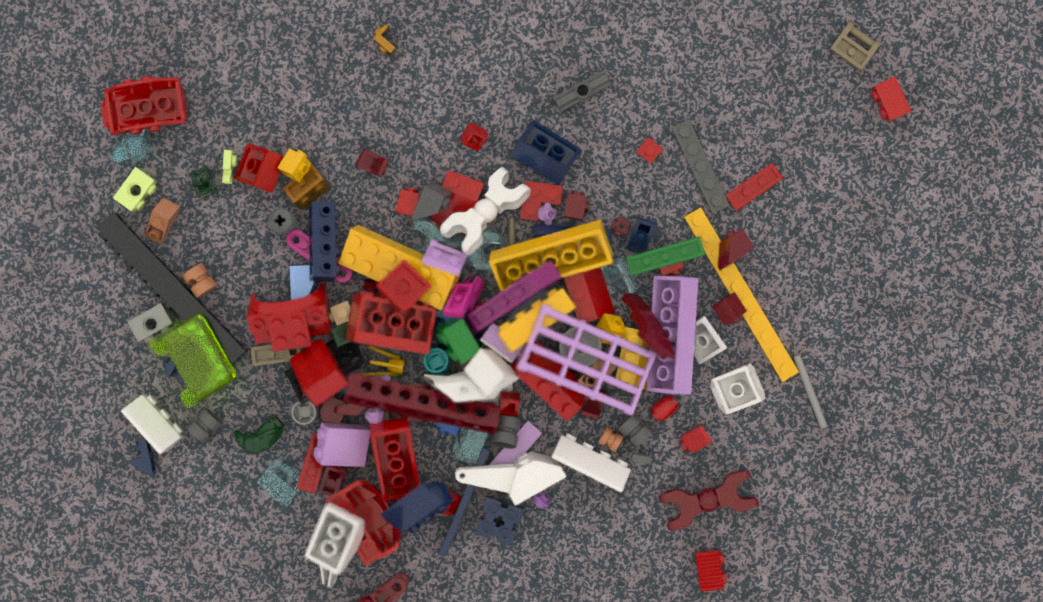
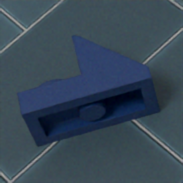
M638 217L626 249L637 253L646 252L656 223Z
M145 437L139 438L136 447L141 457L127 460V462L149 476L154 475L157 472L151 444Z

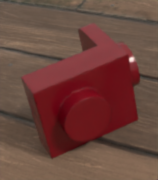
M362 149L355 166L381 177L387 170L388 159Z
M599 389L598 392L606 395L605 390ZM585 395L580 414L587 418L599 419L603 402L596 399L592 400L589 396Z

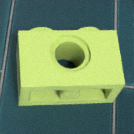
M135 167L113 198L132 212L140 211L146 204L144 200L148 194L151 196L157 189L156 183L158 181L140 168ZM136 186L141 188V193L138 196H135L133 193V189Z

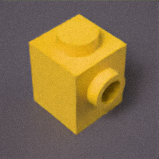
M289 149L277 168L286 177L300 183L304 175L309 171L311 162L307 159V155L300 150L296 152Z
M604 314L596 325V328L613 335L617 334L622 339L627 334L621 316ZM600 338L603 344L611 345V342Z

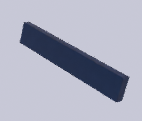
M483 446L475 466H484L490 452L489 448ZM467 484L438 555L443 557L447 555L475 485Z

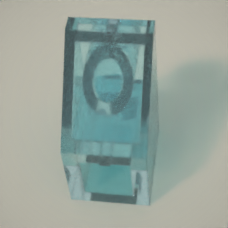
M142 130V133L137 135H131L130 132L125 133L112 149L108 158L109 162L121 163L130 159L140 161L147 158L150 150L146 130Z

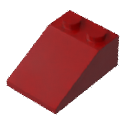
M448 170L442 187L452 192L450 196L451 203L447 209L433 214L429 225L441 229L442 224L453 213H464L470 208L474 210V206L479 201L483 191L484 183ZM456 233V234H455L456 236H459V237H462V238L465 239L466 234H464V233Z

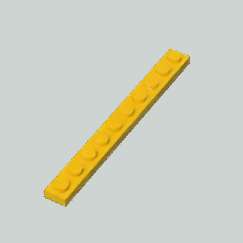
M702 208L685 216L684 218L695 237L701 238L704 252L729 294L735 292L747 310L742 316L780 380L783 382L799 373L734 262L722 270L718 269L719 243L721 240Z

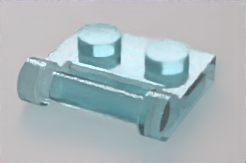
M279 456L256 483L284 507H287L300 490L296 489L297 485L295 488L292 487L275 472V469L277 467L280 468L297 484L300 475L284 463V459Z

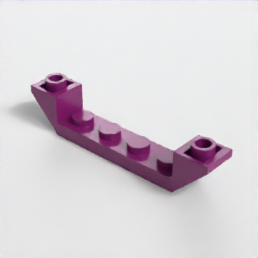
M549 261L471 312L463 321L474 337L485 330V327L541 289L547 288L562 276L553 262Z

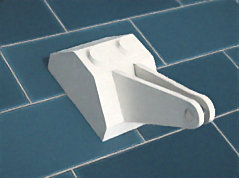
M532 451L521 453L517 456V460L514 463L460 467L455 472L457 481L509 493L515 506L566 477L559 461L551 456Z
M332 503L325 505L304 556L320 565L322 584L326 585L328 583L329 588L334 586L337 576L344 571L356 553L364 535V520Z

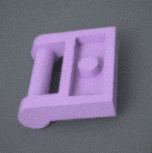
M432 239L422 263L459 276L468 255Z

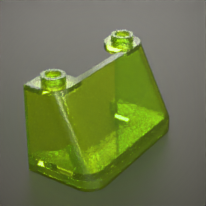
M199 314L192 315L172 325L148 341L152 350L157 355H170L186 383L187 388L181 391V400L186 409L195 406L235 380L236 373L207 321Z

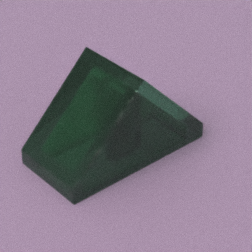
M207 165L190 173L196 196L199 199L204 200L220 192Z

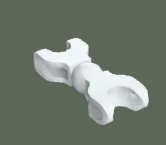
M501 167L490 176L488 181L489 190L485 194V199L478 201L474 206V210L470 208L464 213H453L442 224L440 233L446 238H451L456 233L467 234L462 242V251L466 255H471L482 245V233L487 227L486 223L493 221L497 213L501 214L504 210L519 208L530 196L531 189L525 184H521L515 189L505 188L504 186L509 180L508 170Z

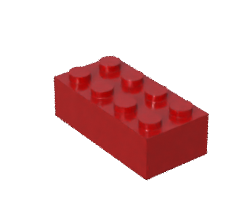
M408 417L381 421L376 424L369 423L383 502L402 499L420 486Z

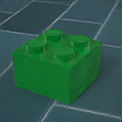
M452 317L436 327L438 332L436 337L441 344L446 345L447 350L445 352L450 360L453 359L454 362L463 364L473 358L480 350L462 318Z

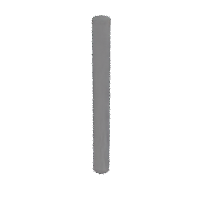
M801 355L795 356L793 359L820 429L826 428L828 425Z

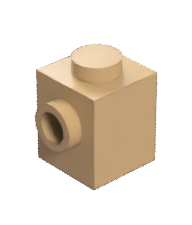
M350 301L330 307L329 317L332 323H336L338 326L348 322L351 308Z

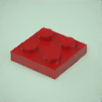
M404 259L376 285V288L403 314L432 287Z

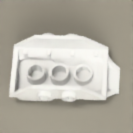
M464 371L449 376L424 374L426 383L440 393L446 394L454 402L477 400L483 403L492 402L499 406L500 392H512L513 386L510 384L487 398ZM456 408L458 412L464 413L462 409Z

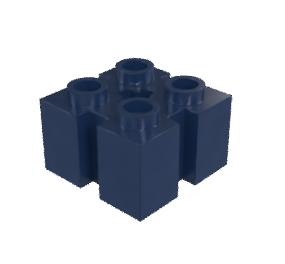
M487 495L482 512L486 513L485 518L480 517L475 534L488 539L492 534L498 536L497 542L512 546L516 534V529L512 527L514 523L519 524L524 507L515 506V504L510 502L507 507L501 505V499ZM498 516H501L505 522L497 525L494 518L498 519Z

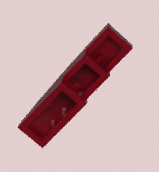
M625 293L621 300L632 310L629 317L641 328L637 335L660 358H674L675 354L669 339L648 305L638 294Z

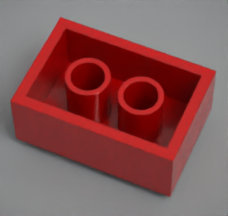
M322 338L289 359L304 393L315 406H318L349 385L333 352Z

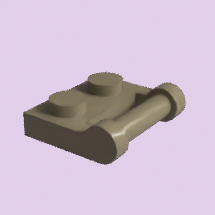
M849 21L830 50L859 71H862L881 43L868 37ZM851 33L868 45L870 49L867 51L847 37V34Z

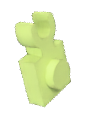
M224 150V171L222 183L232 184L233 169L237 166L238 158L232 150Z

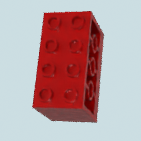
M359 291V294L353 293L345 335L346 340L429 355L436 308H431L428 303L417 301L403 314L384 295L378 294V298H376L375 293Z

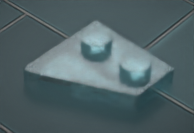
M623 257L601 267L609 284L617 286L622 290L628 288L629 293L639 290L629 271V265Z

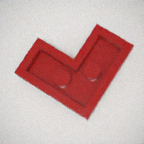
M525 180V185L531 189L528 199L521 206L520 219L539 221L538 210L541 207V203L560 205L563 186Z

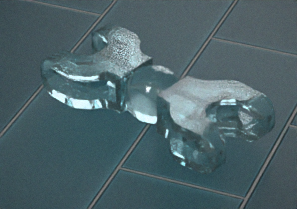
M426 219L411 220V227L423 232L426 242L422 246H411L409 248L425 255L432 239L440 244L462 251V242L465 240V237L461 234L456 233L451 238H446L440 233V229L434 221ZM484 230L482 233V245L471 255H468L467 258L471 260L473 266L478 270L493 272L489 258L484 254V248L488 244L502 243L504 235L499 232Z

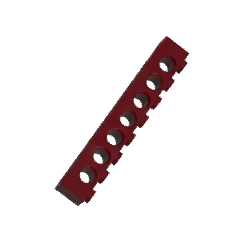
M358 372L349 373L347 382L349 385L345 387L344 402L488 434H494L498 428L501 406H497L492 402L483 403L477 400L454 402L446 394L434 389L425 390L416 385L408 386L398 381H385L380 377H367ZM361 387L368 388L369 392L363 391ZM381 391L387 392L389 396L382 395ZM403 395L408 400H402L400 396ZM418 400H424L426 404H421ZM437 404L444 405L445 409H441ZM456 408L462 409L464 413L458 412ZM475 412H479L482 417H478Z

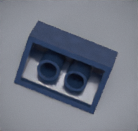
M532 120L519 138L510 156L550 181L560 185L582 149L535 120Z
M444 482L423 483L384 511L381 516L400 532H410L412 534L419 531L422 524L434 520V516L437 513L440 514L448 510V505L454 501Z

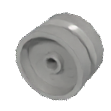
M571 327L563 335L573 339L577 328ZM582 331L579 342L601 351L600 338ZM560 342V354L566 357L570 346ZM575 349L571 360L588 367L598 359L578 349Z

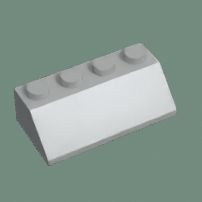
M568 433L566 436L561 434L551 454L553 459L622 492L631 471L627 467L628 463L620 459L616 462L610 459L611 455L601 450L598 453L593 450L594 446L586 442L580 444L576 442V437Z

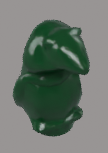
M275 415L270 417L269 421L262 424L255 433L246 432V434L235 430L236 442L239 447L248 453L263 452L277 442L285 426Z

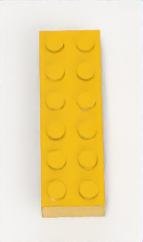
M601 219L491 251L489 263L500 291H504L549 261L553 262L562 277L613 263V252Z
M360 225L351 228L338 262L340 265L380 282L404 259L432 286L419 301L428 303V305L441 311L445 308L460 277V274L456 276L423 264L424 254Z

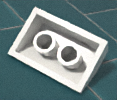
M142 394L123 408L121 412L159 454L170 450L184 437L182 434L183 429L177 423L173 424L169 420V413L163 408L160 410L156 405L158 403L152 395Z

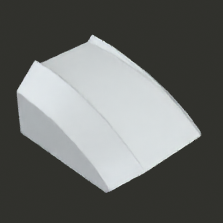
M751 363L711 379L710 388L719 409L726 415L762 402L765 399L764 389Z

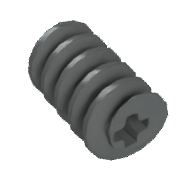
M282 208L274 210L268 220L270 228L283 235H288L295 230L298 222L292 212Z

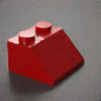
M247 143L234 179L272 193L280 174V170L277 167L284 157Z

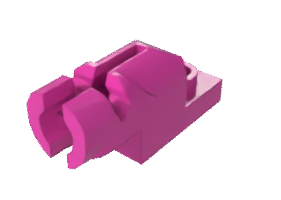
M469 275L463 283L455 284L443 310L445 317L463 318L464 314L473 312L485 287V282L482 278L476 276L473 282H471L472 277Z

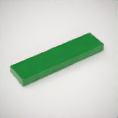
M696 237L629 256L625 259L630 276L704 256L705 252L701 238Z

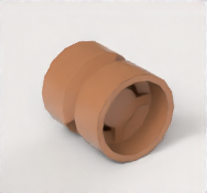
M203 263L196 265L182 275L185 283L192 286L191 292L196 299L217 287L214 279L207 275L208 270Z

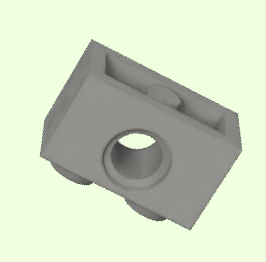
M160 303L128 321V324L138 342L145 341V343H148L156 338L155 334L159 332L164 334L173 329L171 325L175 324V321L165 304ZM151 319H154L157 323L156 328L153 330L149 327Z

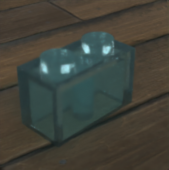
M461 428L459 434L462 435L460 442H455L452 450L455 453L453 458L475 466L488 433Z

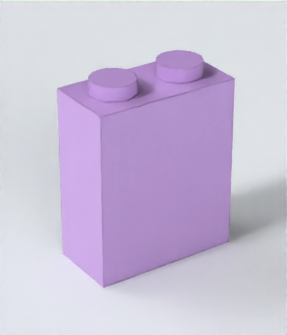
M321 422L317 432L318 444L314 450L315 460L321 465L365 467L370 429L364 424Z

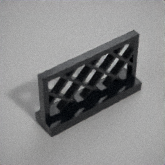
M334 339L326 343L333 352L340 368H342L344 376H347L367 362L357 342L352 341L336 347ZM347 357L345 363H340L342 358ZM354 357H359L358 360L351 363ZM290 367L284 373L290 380L294 392L303 406L310 399L307 395L303 396L304 391L293 367Z

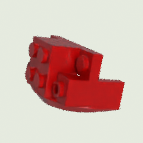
M320 283L318 289L307 296L283 302H261L256 300V293L251 294L247 320L250 333L254 334L255 343L271 342L272 350L275 352L312 346L313 336L331 334L330 302L326 284Z
M359 478L325 499L328 504L332 503L364 520V535L357 553L365 566L399 548L401 532L381 516L390 507L386 501L383 502L381 493L370 482Z

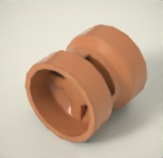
M606 427L598 444L602 446L607 444L609 450L615 453L624 436L619 433L613 434L612 429Z

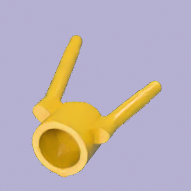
M368 345V348L392 359H389V363L370 360V364L388 367V372L362 373L364 376L389 375L397 377V374L402 375L405 360L400 359L398 355Z

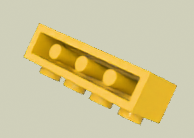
M554 288L546 294L547 298L541 301L538 299L530 305L532 309L527 312L523 310L515 315L516 320L512 323L507 321L498 327L500 331L496 334L509 353L529 340L542 304L549 305L552 309L565 315L576 308L563 288L558 291ZM545 315L541 326L547 328L556 322L557 319Z

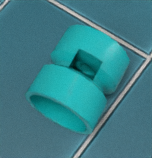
M442 349L429 350V355L425 354L424 366L430 375L445 376L450 371L451 363L449 357Z

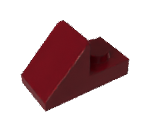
M327 466L318 492L329 496L337 493L346 469L338 466Z

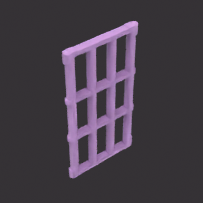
M542 304L517 369L536 374L555 382L558 386H565L589 396L592 400L596 399L623 410V413L632 416L657 354L650 348L646 349L620 338L617 334H610L587 324L584 320H577L552 309L549 305ZM548 315L576 327L577 330L573 339L541 326L544 316ZM582 331L611 342L608 353L579 342ZM537 333L570 346L566 357L533 344ZM619 345L647 357L648 360L645 368L643 369L613 356L616 346ZM575 349L604 360L601 370L598 371L571 360ZM530 351L563 364L559 375L527 363L526 360ZM609 364H614L640 375L641 378L637 387L607 375L606 371ZM570 367L596 378L593 390L564 378L567 368ZM602 381L633 393L630 405L598 392Z

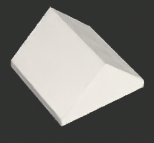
M705 316L697 319L695 325L694 356L702 364L727 348Z
M480 349L464 369V372L487 398L519 379L514 370L494 350Z

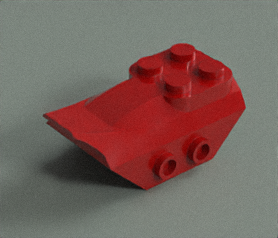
M153 76L141 77V81L134 82V79L123 80V84H118L104 90L105 99L101 104L104 127L110 130L111 136L129 132L131 135L141 134L142 130L149 129V132L159 131L161 127L182 124L187 120L185 94L178 77L153 78Z

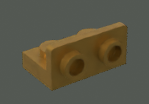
M311 164L309 171L304 175L300 183L292 180L283 187V190L302 211L309 207L312 201L325 194L331 186Z

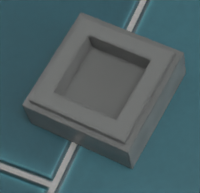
M633 452L631 461L651 464L652 457Z

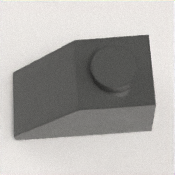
M434 182L425 185L411 219L415 221L447 209L451 203L450 196L452 192Z

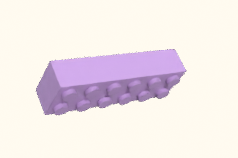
M654 276L652 312L664 329L675 356L674 358H660L656 355L647 377V391L691 394L698 278Z

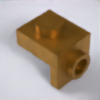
M386 24L376 29L373 39L379 44L377 48L382 53L393 55L397 51L396 47L383 37L390 29Z

